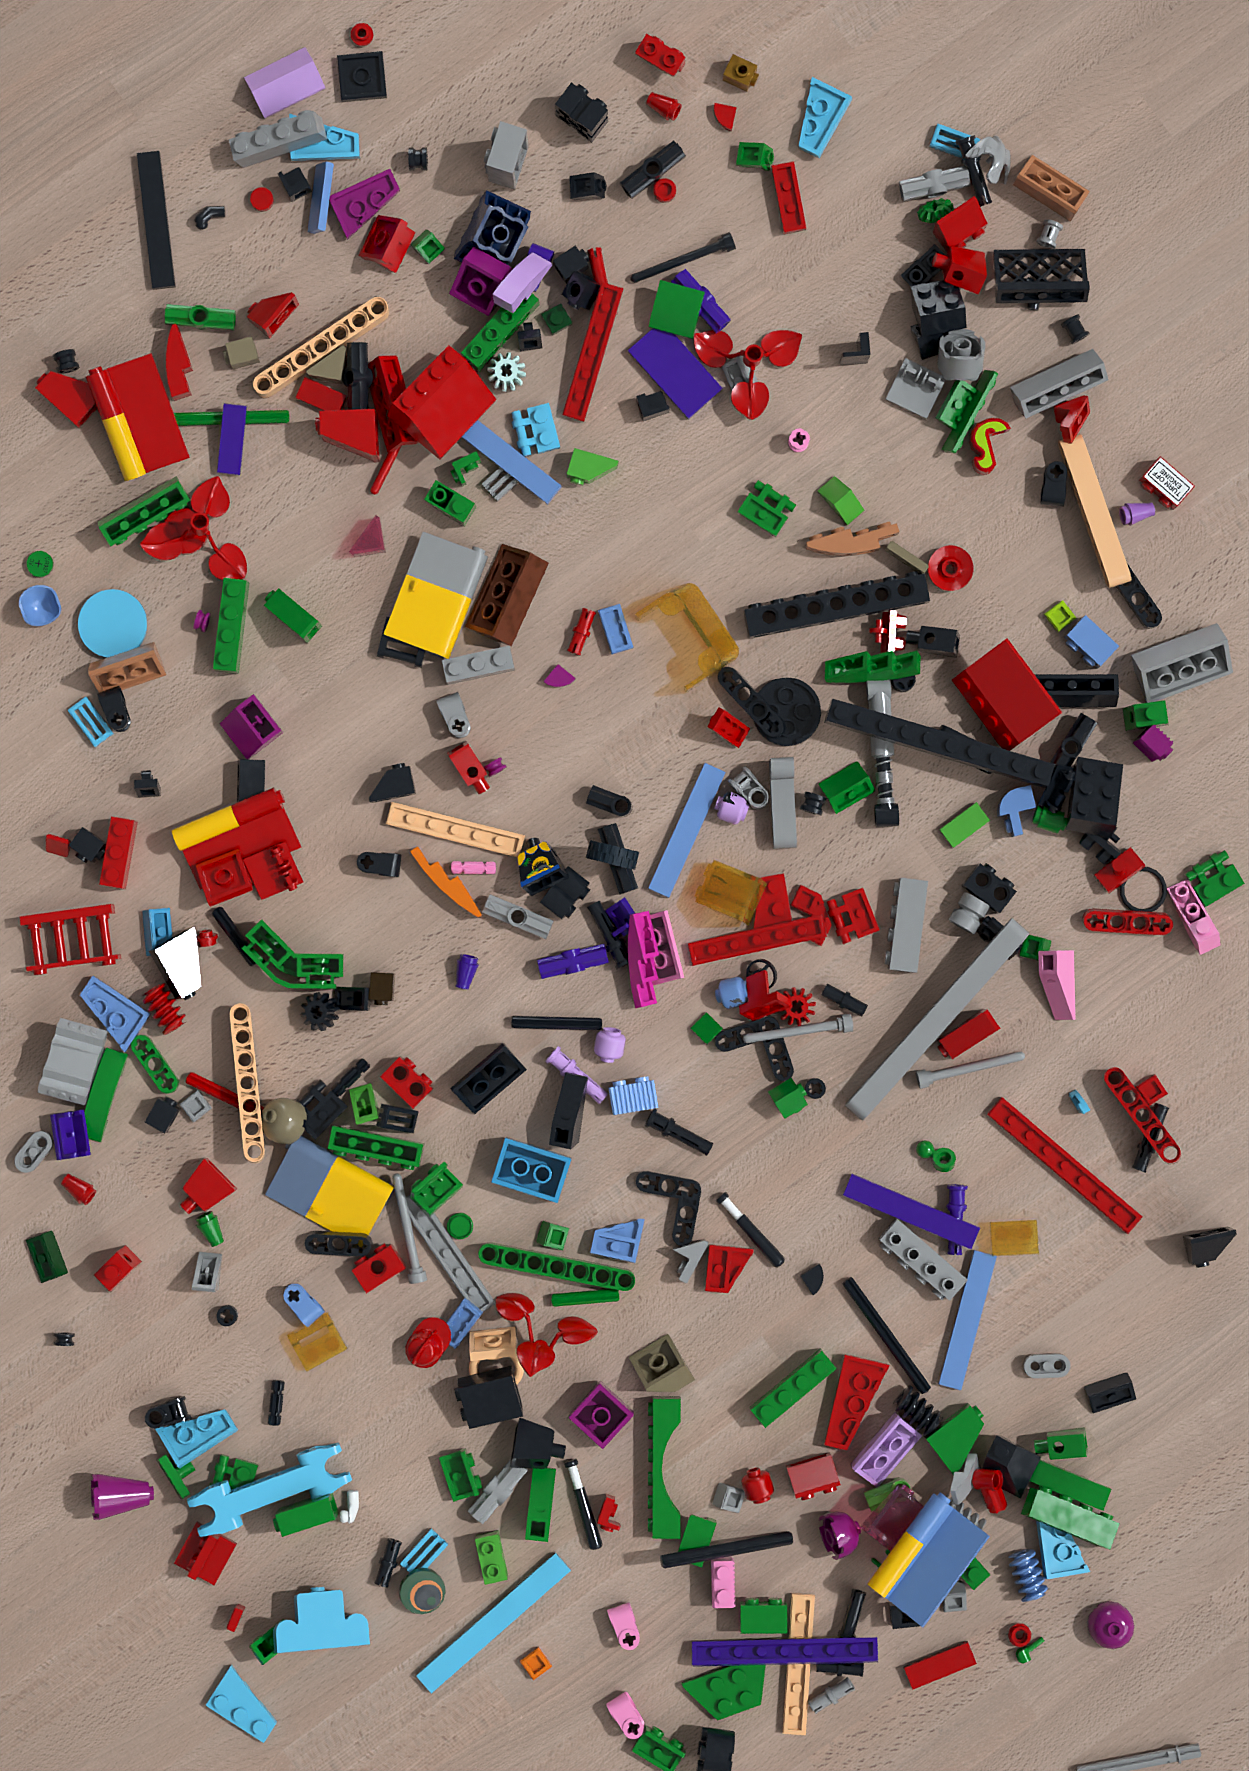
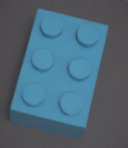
M506 1137L491 1182L558 1203L572 1157Z

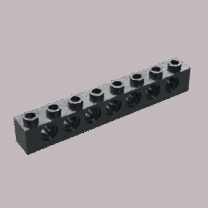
M915 571L906 573L905 578L896 579V576L883 578V582L874 584V580L861 582L860 587L852 588L851 585L838 587V591L829 593V589L816 591L815 596L807 597L806 594H799L793 596V600L784 602V598L771 600L770 605L762 606L761 603L750 604L748 609L744 610V617L749 639L887 612L889 610L927 604L930 602L925 574L919 575V572ZM900 585H905L909 588L910 594L904 597L898 593ZM877 590H884L887 593V599L879 601L875 597ZM855 594H861L865 598L863 605L854 604L852 598ZM837 598L841 600L842 608L839 610L832 609L830 606L832 599ZM810 603H816L820 607V612L815 615L811 614L807 606ZM787 608H795L798 616L794 619L787 618L785 615ZM766 612H771L775 616V621L768 624L763 621L762 615Z

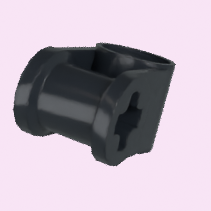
M1054 461L1044 471L1040 499L1041 505L1064 507L1067 468L1062 462ZM1055 467H1057L1058 472H1061L1057 478H1054V474L1050 473Z
M120 686L97 693L109 726L117 732L128 730L131 725V719ZM117 716L124 718L120 726L114 723L117 721Z
M363 852L357 858V866L365 873L399 877L402 855L384 852ZM366 856H370V860L374 861L373 865H369V869H365L364 864H361V860H365Z
M180 1396L151 1407L145 1415L146 1424L150 1428L155 1429L191 1419V1414H188L184 1402L186 1397ZM151 1412H160L162 1421L159 1423L153 1422L150 1418Z

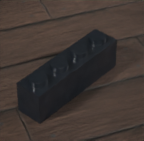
M1034 674L1058 707H1117L1119 698L1118 674Z

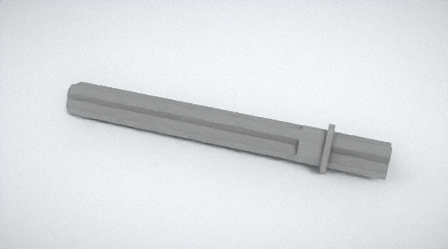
M1198 1743L1181 1747L1175 1745V1748L1078 1766L1076 1771H1131L1174 1762L1181 1764L1183 1760L1201 1757V1751Z

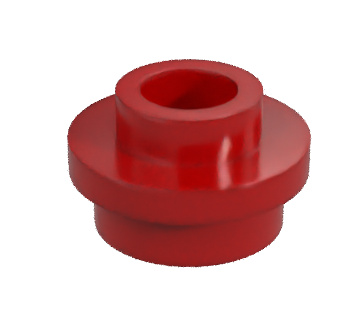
M358 23L352 28L351 39L356 45L367 46L372 42L374 33L368 24ZM360 31H365L366 35L364 37H359L358 33Z
M210 929L199 931V935L196 936L198 946L208 947L217 944L218 934L213 933Z
M1016 1623L1010 1627L1008 1638L1013 1645L1023 1647L1030 1642L1031 1631L1027 1625ZM1017 1631H1023L1022 1638L1015 1637Z

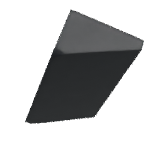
M1122 1373L1084 1386L1093 1414L1136 1400L1133 1383L1128 1373Z

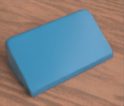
M170 908L142 911L146 956H151L149 953L151 949L172 938Z

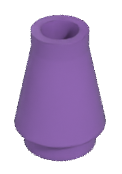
M1152 502L1125 503L1124 506L1119 508V516L1123 525L1128 524L1131 526L1155 515V508Z

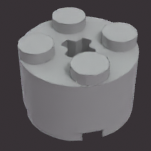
M968 329L949 331L947 336L940 338L937 365L945 380L975 381L979 378L984 364L985 341L981 336L980 338L975 336L974 331Z

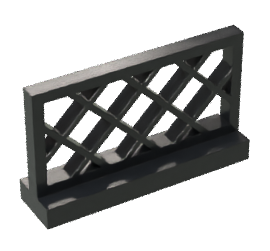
M1013 249L993 251L996 303H1076L1088 301L1090 285L1087 278L1085 249ZM1008 257L1012 262L1006 267L999 262V258ZM1024 257H1031L1035 262L1028 266L1021 260ZM1047 257H1054L1058 261L1051 266L1045 259ZM1069 257H1080V262L1074 266L1067 259ZM1016 264L1025 270L1019 276L1011 271ZM1039 264L1047 269L1042 276L1033 270ZM1061 264L1070 269L1065 275L1056 270ZM1052 273L1060 280L1049 282L1046 278ZM1075 273L1082 278V281H1071L1068 278ZM1007 274L1014 280L1012 282H1001L1000 279ZM1030 274L1037 280L1035 282H1026L1023 278Z

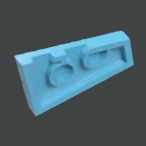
M289 114V118L296 117V115ZM324 125L327 140L290 152L291 161L360 159L359 134L334 126Z
M224 1409L199 1416L197 1419L183 1421L168 1427L156 1428L155 1430L180 1469L237 1432L238 1428L229 1413Z

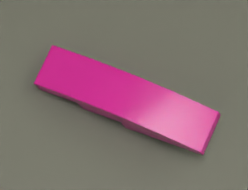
M649 911L632 914L629 919L628 964L635 1009L657 1003L652 981L658 980L653 957L659 956V951Z

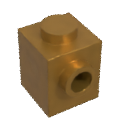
M732 54L724 71L722 81L747 92L749 87H754L758 80L759 74L756 73L758 65Z

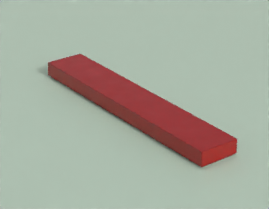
M601 282L562 415L585 421L624 288Z
M823 914L688 943L692 966L828 936Z

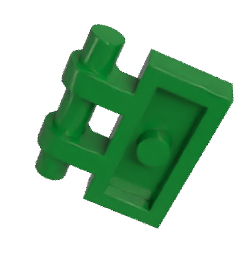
M758 480L753 488L761 493L758 497L749 493L737 513L776 537L788 519L786 515L781 513L782 510L786 508L793 512L796 504L790 501V497L784 494L782 496L773 490V486L767 483L765 485ZM766 497L778 503L776 508L764 502Z
M1225 850L1219 854L1214 853L1209 856V860L1201 865H1194L1192 870L1185 874L1189 881L1195 878L1199 880L1200 883L1194 886L1193 889L1204 907L1209 906L1245 884L1233 864L1226 868L1223 866L1222 862L1229 858ZM1215 867L1218 873L1207 879L1205 872Z
M220 1454L219 1461L215 1463L214 1470L216 1472L213 1482H210L209 1486L223 1481L225 1473L231 1474L229 1481L231 1490L251 1483L255 1480L259 1464L236 1458L233 1467L227 1465L229 1456Z

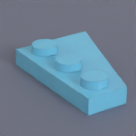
M812 77L799 149L820 158L851 103L852 96Z
M1036 1521L1044 1579L1090 1572L1072 1535Z
M232 1665L205 1705L263 1743L277 1723L276 1719L264 1704L258 1700L248 1684L242 1680Z

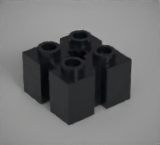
M571 82L555 103V116L568 126H572L580 135L592 143L608 123L607 105L599 98L592 100L587 96L589 92L580 84L576 86Z

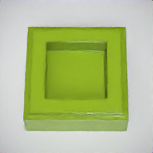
M1063 600L1044 614L1057 633L1076 619V616Z

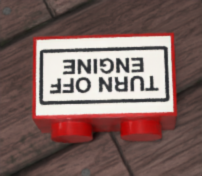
M1161 456L1139 479L1144 490L1150 494H1156L1160 498L1158 501L1167 509L1171 507L1173 510L1178 507L1195 487Z

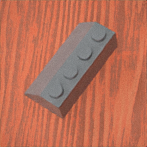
M1217 623L1131 655L1134 672L1146 703L1159 701L1233 673L1228 640Z

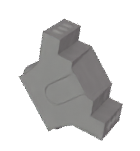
M60 1018L56 1026L55 1036L51 1042L47 1062L43 1068L38 1093L85 1105L105 1050L104 1046L108 1031Z

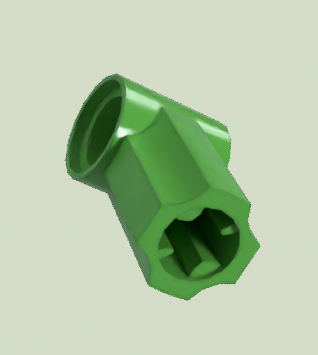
M898 1477L891 1480V1482L865 1491L864 1495L872 1512L897 1501H905L911 1494V1488L905 1479ZM897 1484H904L906 1486L905 1492L901 1495H897L893 1491Z

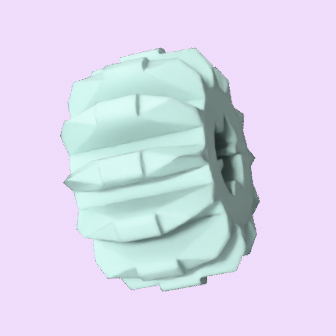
M507 352L506 359H503L500 353L498 354L499 362L495 359L490 361L494 367L487 368V372L492 374L488 377V380L490 382L496 380L494 383L495 389L499 388L502 384L503 392L507 391V386L509 385L511 390L515 391L514 383L520 386L523 384V381L518 377H526V372L520 371L525 368V364H517L520 360L519 356H515L511 360L510 352ZM505 368L507 370V368H510L511 375L508 376L506 374V377H504L502 369Z

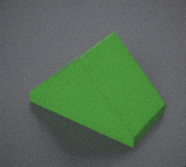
M835 476L817 491L846 525H849L865 511L852 490Z
M371 1083L349 1089L356 1125L380 1118L378 1117L380 1111Z

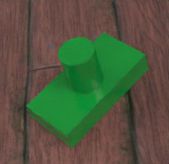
M167 1455L156 1459L180 1499L190 1495L182 1479L196 1471L193 1464L189 1462L179 1469L177 1466L173 1467Z

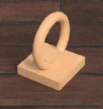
M515 1327L469 1332V1375L478 1374L480 1360H497L503 1357H510L515 1365L514 1376L518 1385L522 1379L524 1369L520 1365L516 1354Z

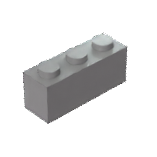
M510 646L442 660L448 685L515 671Z

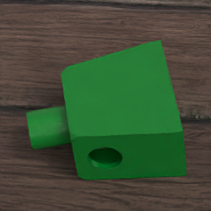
M1165 700L1134 704L1122 708L1125 731L1145 729L1152 725H1156V727L1169 725Z
M1085 1427L1048 1432L1047 1439L1034 1440L1035 1453H1049L1050 1460L1087 1457L1088 1445ZM1055 1442H1061L1064 1447H1056Z

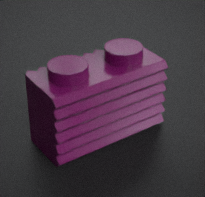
M1156 725L1146 728L1133 742L1152 762L1157 759L1159 761L1164 760L1173 751L1171 748L1173 741H1170V737L1167 738V734H1163L1160 728H1156Z

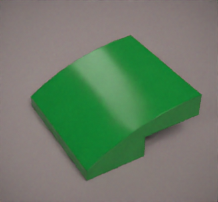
M660 280L648 327L693 339L705 292Z

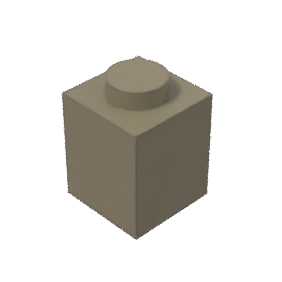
M252 336L225 343L227 350L223 351L226 364H231L233 370L260 363Z

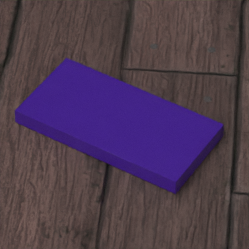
M651 329L628 350V353L688 420L723 390L719 383L675 334Z

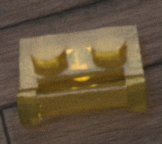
M328 1312L323 1314L321 1319L315 1321L309 1327H305L296 1333L293 1331L287 1334L306 1371L348 1349ZM327 1326L329 1333L304 1347L301 1346L300 1340Z

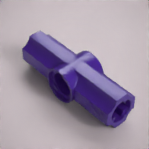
M686 268L679 272L671 281L674 284L705 292L699 316L716 334L731 321L723 309L718 306L716 299L706 287L701 286Z
M604 944L584 949H572L561 952L560 955L537 960L542 979L561 974L568 975L586 970L585 968L609 963Z

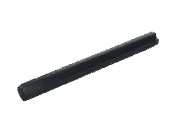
M852 1277L846 1279L842 1283L844 1288L921 1394L928 1392L931 1386Z
M786 1531L664 1554L660 1556V1563L666 1569L793 1544V1535Z

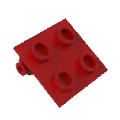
M285 841L243 859L261 900L287 889L293 891L298 888L297 885L304 882Z

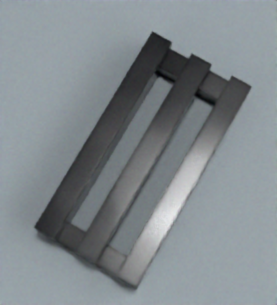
M381 1104L383 1113H379L378 1117L381 1118V1122H377V1127L414 1134L419 1111ZM390 1111L411 1114L412 1118L390 1115L389 1113ZM389 1119L410 1123V1126L404 1127L387 1124V1121Z

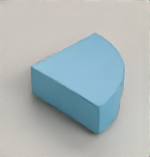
M1077 1090L1069 1093V1097L1079 1113L1085 1114L1090 1111L1087 1103Z

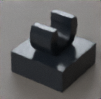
M532 322L523 323L524 331L517 332L520 351L543 348L540 329H533Z
M151 770L141 771L142 780H134V789L137 797L161 796V787L158 779H153Z

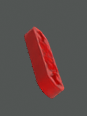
M1092 908L1085 911L1082 917L1085 927L1091 931L1166 935L1173 928V921L1170 916L1163 912ZM1094 914L1097 919H1104L1103 915H1106V926H1103L1102 921H1095L1094 925H1091L1087 919L1092 918ZM1115 915L1121 916L1123 919L1122 924L1118 927L1110 925V919ZM1143 917L1146 921L1145 925L1142 928H1135L1133 926L1135 918ZM1152 917V921L1155 923H1159L1161 919H1164L1168 925H1164L1163 929H1160L1157 924H1151L1152 929H1149V918Z

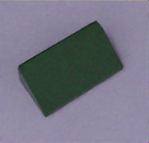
M53 1231L26 1240L41 1283L68 1273Z

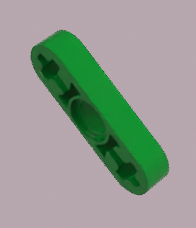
M147 1035L136 1036L131 1042V1049L161 1092L166 1094L175 1092L179 1087V1079L152 1039ZM138 1040L147 1041L146 1049L148 1052H151L153 1049L155 1054L147 1056L144 1060L142 1056L147 1054L143 1049H137L139 1045ZM154 1057L159 1058L162 1064L161 1068L157 1071H153L149 1067V1061ZM165 1068L168 1070V1073H164L166 1078L174 1080L172 1082V1089L163 1087L165 1081L162 1076L158 1079L155 1076L162 1073Z

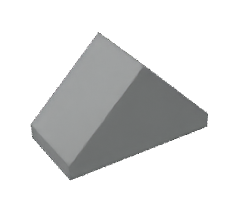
M199 1252L192 1290L207 1292L219 1290L222 1254Z

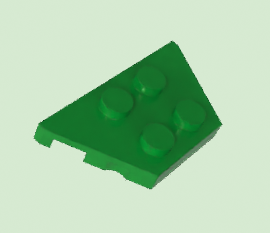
M766 1665L725 1666L682 1682V1686L718 1721L761 1705Z

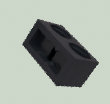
M980 863L965 880L962 887L976 898L988 904L994 912L1000 914L1017 892L1013 889L1015 885L1005 877L1001 880L996 876V870L989 864L985 863L983 866ZM979 873L987 877L985 886H979L975 881ZM997 887L1005 891V898L1001 901L994 897V890Z

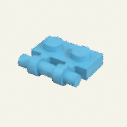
M549 403L527 408L529 417L522 419L520 410L511 413L513 418L511 422L512 427L516 429L518 437L517 446L518 449H521L524 457L532 455L530 447L535 445L538 454L560 449ZM525 427H532L533 438H527Z

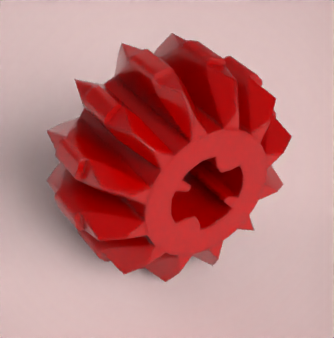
M795 987L791 988L792 996L787 991H784L783 995L790 998L791 1007L781 1010L786 1012L780 1017L781 1020L790 1016L788 1025H792L794 1018H796L797 1026H801V1017L805 1022H810L806 1013L815 1015V1012L808 1010V1006H816V1002H807L812 997V994L809 993L804 998L805 989L801 988L799 995H797ZM796 1000V1003L798 1001L802 1003L800 1006L801 1012L799 1013L791 1011L793 1007L791 1003Z

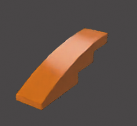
M418 846L410 851L423 871L444 893L476 917L480 918L483 916L459 876L450 880L438 861L430 866Z

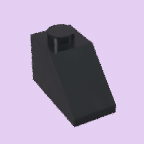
M405 763L392 765V769L386 771L370 795V803L415 795L416 790L411 767L405 766Z

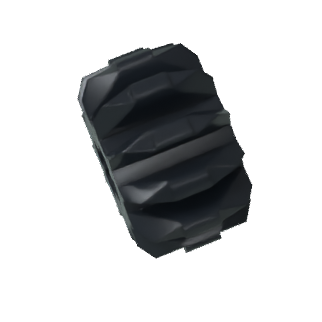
M316 992L313 997L307 996V1003H302L301 1005L305 1012H302L300 1016L307 1018L304 1024H311V1030L319 1028L320 1031H326L327 1027L331 1028L334 1026L333 1020L339 1019L335 1011H339L340 1008L333 1006L336 999H329L328 993L321 995L320 992Z

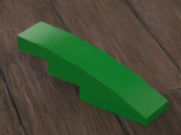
M868 651L825 661V681L829 683H859L920 674L921 655L918 651H913L896 656L893 651L871 656Z
M1041 1459L1030 1479L1035 1484L1104 1511L1112 1490L1107 1486Z

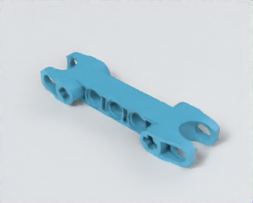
M333 1443L306 1449L296 1455L299 1465L231 1490L228 1480H224L207 1486L199 1493L187 1499L189 1508L205 1504L211 1506L215 1511L214 1518L210 1522L197 1528L199 1536L223 1534L239 1528L243 1525L241 1514L305 1490H309L311 1499H316L333 1493L341 1486L352 1481L350 1472L333 1475L325 1470L327 1459L342 1451L340 1444Z

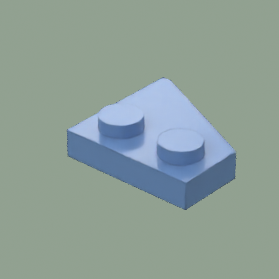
M638 1219L595 1230L590 1254L635 1263L645 1219Z

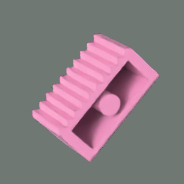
M733 1557L711 1560L712 1608H734L736 1606L735 1562Z

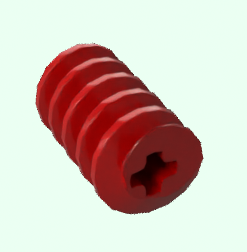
M161 983L142 995H146L143 1004L151 1003L147 1010L149 1012L156 1011L152 1018L154 1020L161 1019L157 1026L159 1028L166 1026L162 1032L163 1035L173 1032L186 1023L182 1022L186 1015L177 1014L181 1007H172L176 999H167L171 991H162L166 983Z

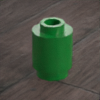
M1037 806L1032 819V823L1036 824L1037 828L1058 834L1059 830L1064 831L1067 823V818L1064 817L1065 812L1058 811L1055 814L1048 810L1049 807Z

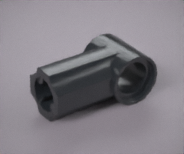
M595 785L592 786L586 804L618 817H627L633 809L632 802L627 797ZM621 800L626 801L628 804L627 810L623 813H619L616 810V804Z

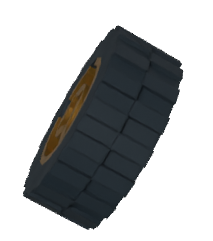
M592 840L589 842L586 854L587 859L633 870L636 869L639 856L638 851Z

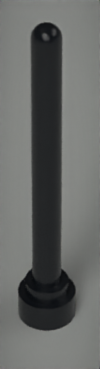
M730 232L722 234L717 242L631 275L630 280L633 283H637L719 250H722V252L735 250L736 246Z

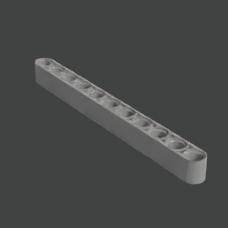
M1011 918L848 1100L845 1106L863 1121L1030 933Z

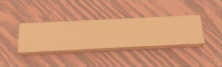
M391 802L386 821L387 825L517 858L521 853L525 835Z
M791 1593L788 1639H812L814 1594ZM790 1664L786 1667L782 1734L806 1735L810 1664Z

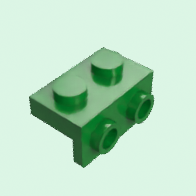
M445 1161L441 1165H434L428 1171V1176L423 1181L419 1179L411 1187L410 1199L428 1217L433 1215L463 1187V1184L447 1169L448 1164Z
M464 1448L439 1457L453 1502L480 1494L479 1489L482 1488V1483L479 1475H474L472 1467L475 1466L472 1453L467 1454V1450Z
M646 1725L642 1735L633 1746L632 1752L663 1771H674L681 1759L686 1755V1749L683 1748L684 1744L675 1738L669 1740L663 1736L665 1733L655 1726L650 1728Z

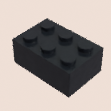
M1078 757L1074 765L1076 768V779L1070 788L1066 830L1111 838L1117 826L1123 764Z

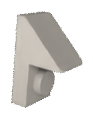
M703 1239L685 1246L673 1248L674 1251L689 1258L687 1262L683 1260L677 1270V1273L680 1274L679 1280L687 1284L709 1244L707 1240Z

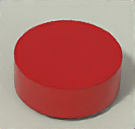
M667 178L658 180L653 190L655 198L662 203L672 201L676 195V185L674 182Z
M259 187L251 193L250 201L254 209L264 212L273 206L274 198L270 190Z

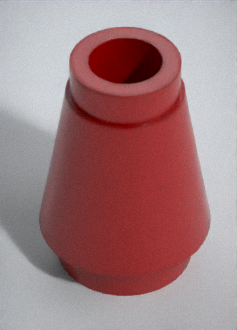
M654 92L650 93L646 101L648 106L666 120L674 121L682 108V104L678 103L677 99Z
M67 1174L61 1182V1185L79 1204H89L96 1194L92 1184L71 1174Z

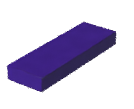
M228 403L223 405L217 468L219 473L241 475L247 406Z

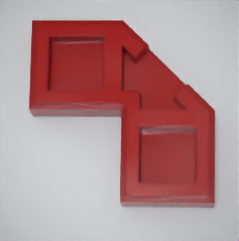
M800 885L790 906L811 916L823 914L828 934L832 925L821 894ZM826 937L810 941L822 946Z

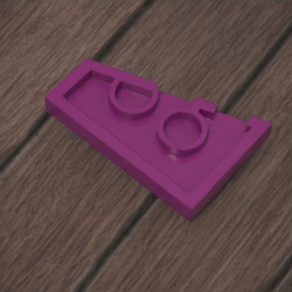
M391 169L385 170L330 196L329 201L347 240L400 192Z

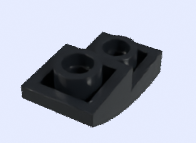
M934 244L900 276L910 286L926 284L942 270L932 266L935 253L945 254Z

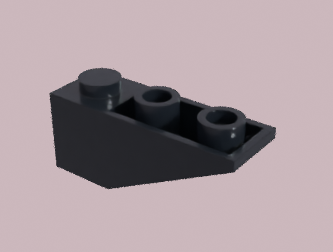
M569 1072L565 1073L552 1121L549 1145L571 1150L579 1143L588 1082L587 1076Z

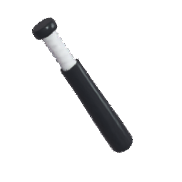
M727 1192L720 1195L716 1202L722 1204L736 1220L735 1222L774 1267H780L785 1262L784 1256L749 1218L738 1210L728 1198Z
M571 1459L564 1462L565 1468H568L573 1482V1492L589 1548L597 1550L602 1547L603 1543L585 1487L581 1483L577 1468L578 1460Z

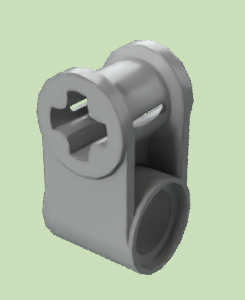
M456 692L436 700L449 731L457 738L466 737L470 733L471 727L459 693ZM459 721L461 722V724H465L462 727L463 731L459 732L457 729H454L457 727L456 723Z
M744 766L742 768L743 771L733 780L729 779L728 783L739 795L747 800V803L753 809H763L768 803V793L752 772ZM762 793L765 797L764 802L755 804L751 799L753 794Z

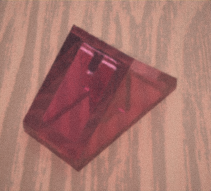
M375 515L349 551L351 556L355 558L386 553L380 517Z

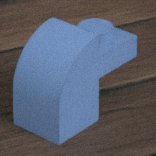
M1031 785L1009 791L1001 798L998 804L997 816L1007 815V819L1004 820L1007 833H1011L1012 837L1023 834L1018 812L1036 808Z

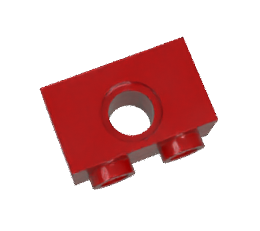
M384 1243L373 1250L375 1255L369 1259L365 1255L354 1262L356 1267L352 1269V1272L366 1294L406 1269L407 1266L393 1244L387 1246ZM379 1260L384 1264L383 1272L377 1273L372 1269L373 1261Z

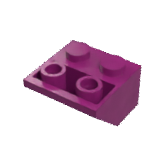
M254 694L234 708L220 723L227 735L248 760L284 733Z

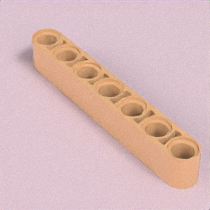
M381 297L370 299L257 375L253 381L256 393L262 398L273 396L306 374L309 368L342 345L346 347L347 343L355 341L385 321L389 316L387 302ZM376 305L384 306V311L381 314H374L372 312ZM356 318H364L365 324L363 326L356 327L353 325ZM339 330L346 332V337L342 340L334 338L335 333ZM319 343L327 344V349L322 353L316 351V346ZM305 355L308 357V362L305 365L297 364V359L300 356ZM282 368L289 370V375L285 378L278 377V372ZM263 381L270 382V387L266 391L259 390V384Z
M1078 434L1072 444L1059 440V450L1067 468V474L1105 583L1108 588L1130 582V571L1084 439L1081 434Z
M239 1003L235 1004L230 1010V1023L243 1152L248 1162L256 1164L263 1160L265 1147L250 1009L245 1004ZM239 1009L247 1013L246 1018L242 1021L234 1018V1013ZM241 1032L249 1035V1040L243 1044L236 1040L237 1035ZM242 1055L251 1057L252 1061L248 1066H241L238 1063ZM244 1078H251L254 1081L251 1089L241 1087V1081ZM250 1100L256 1103V1109L253 1112H246L243 1109L246 1101ZM254 1123L259 1127L255 1135H248L245 1132L248 1124ZM257 1146L260 1148L261 1154L258 1158L248 1156V1150L251 1147Z

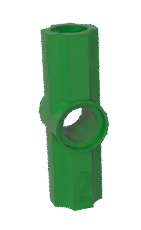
M166 304L165 325L177 324V326L196 327L200 330L209 328L234 331L236 310L208 308L202 305ZM203 312L206 314L204 321H195V316L198 313Z

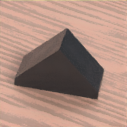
M336 987L334 1007H339L340 1010L370 1011V988Z

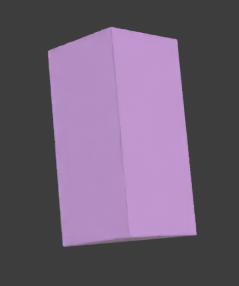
M305 47L244 77L264 118L270 117L326 89Z
M894 1412L850 1465L855 1472L875 1487H878L922 1435Z

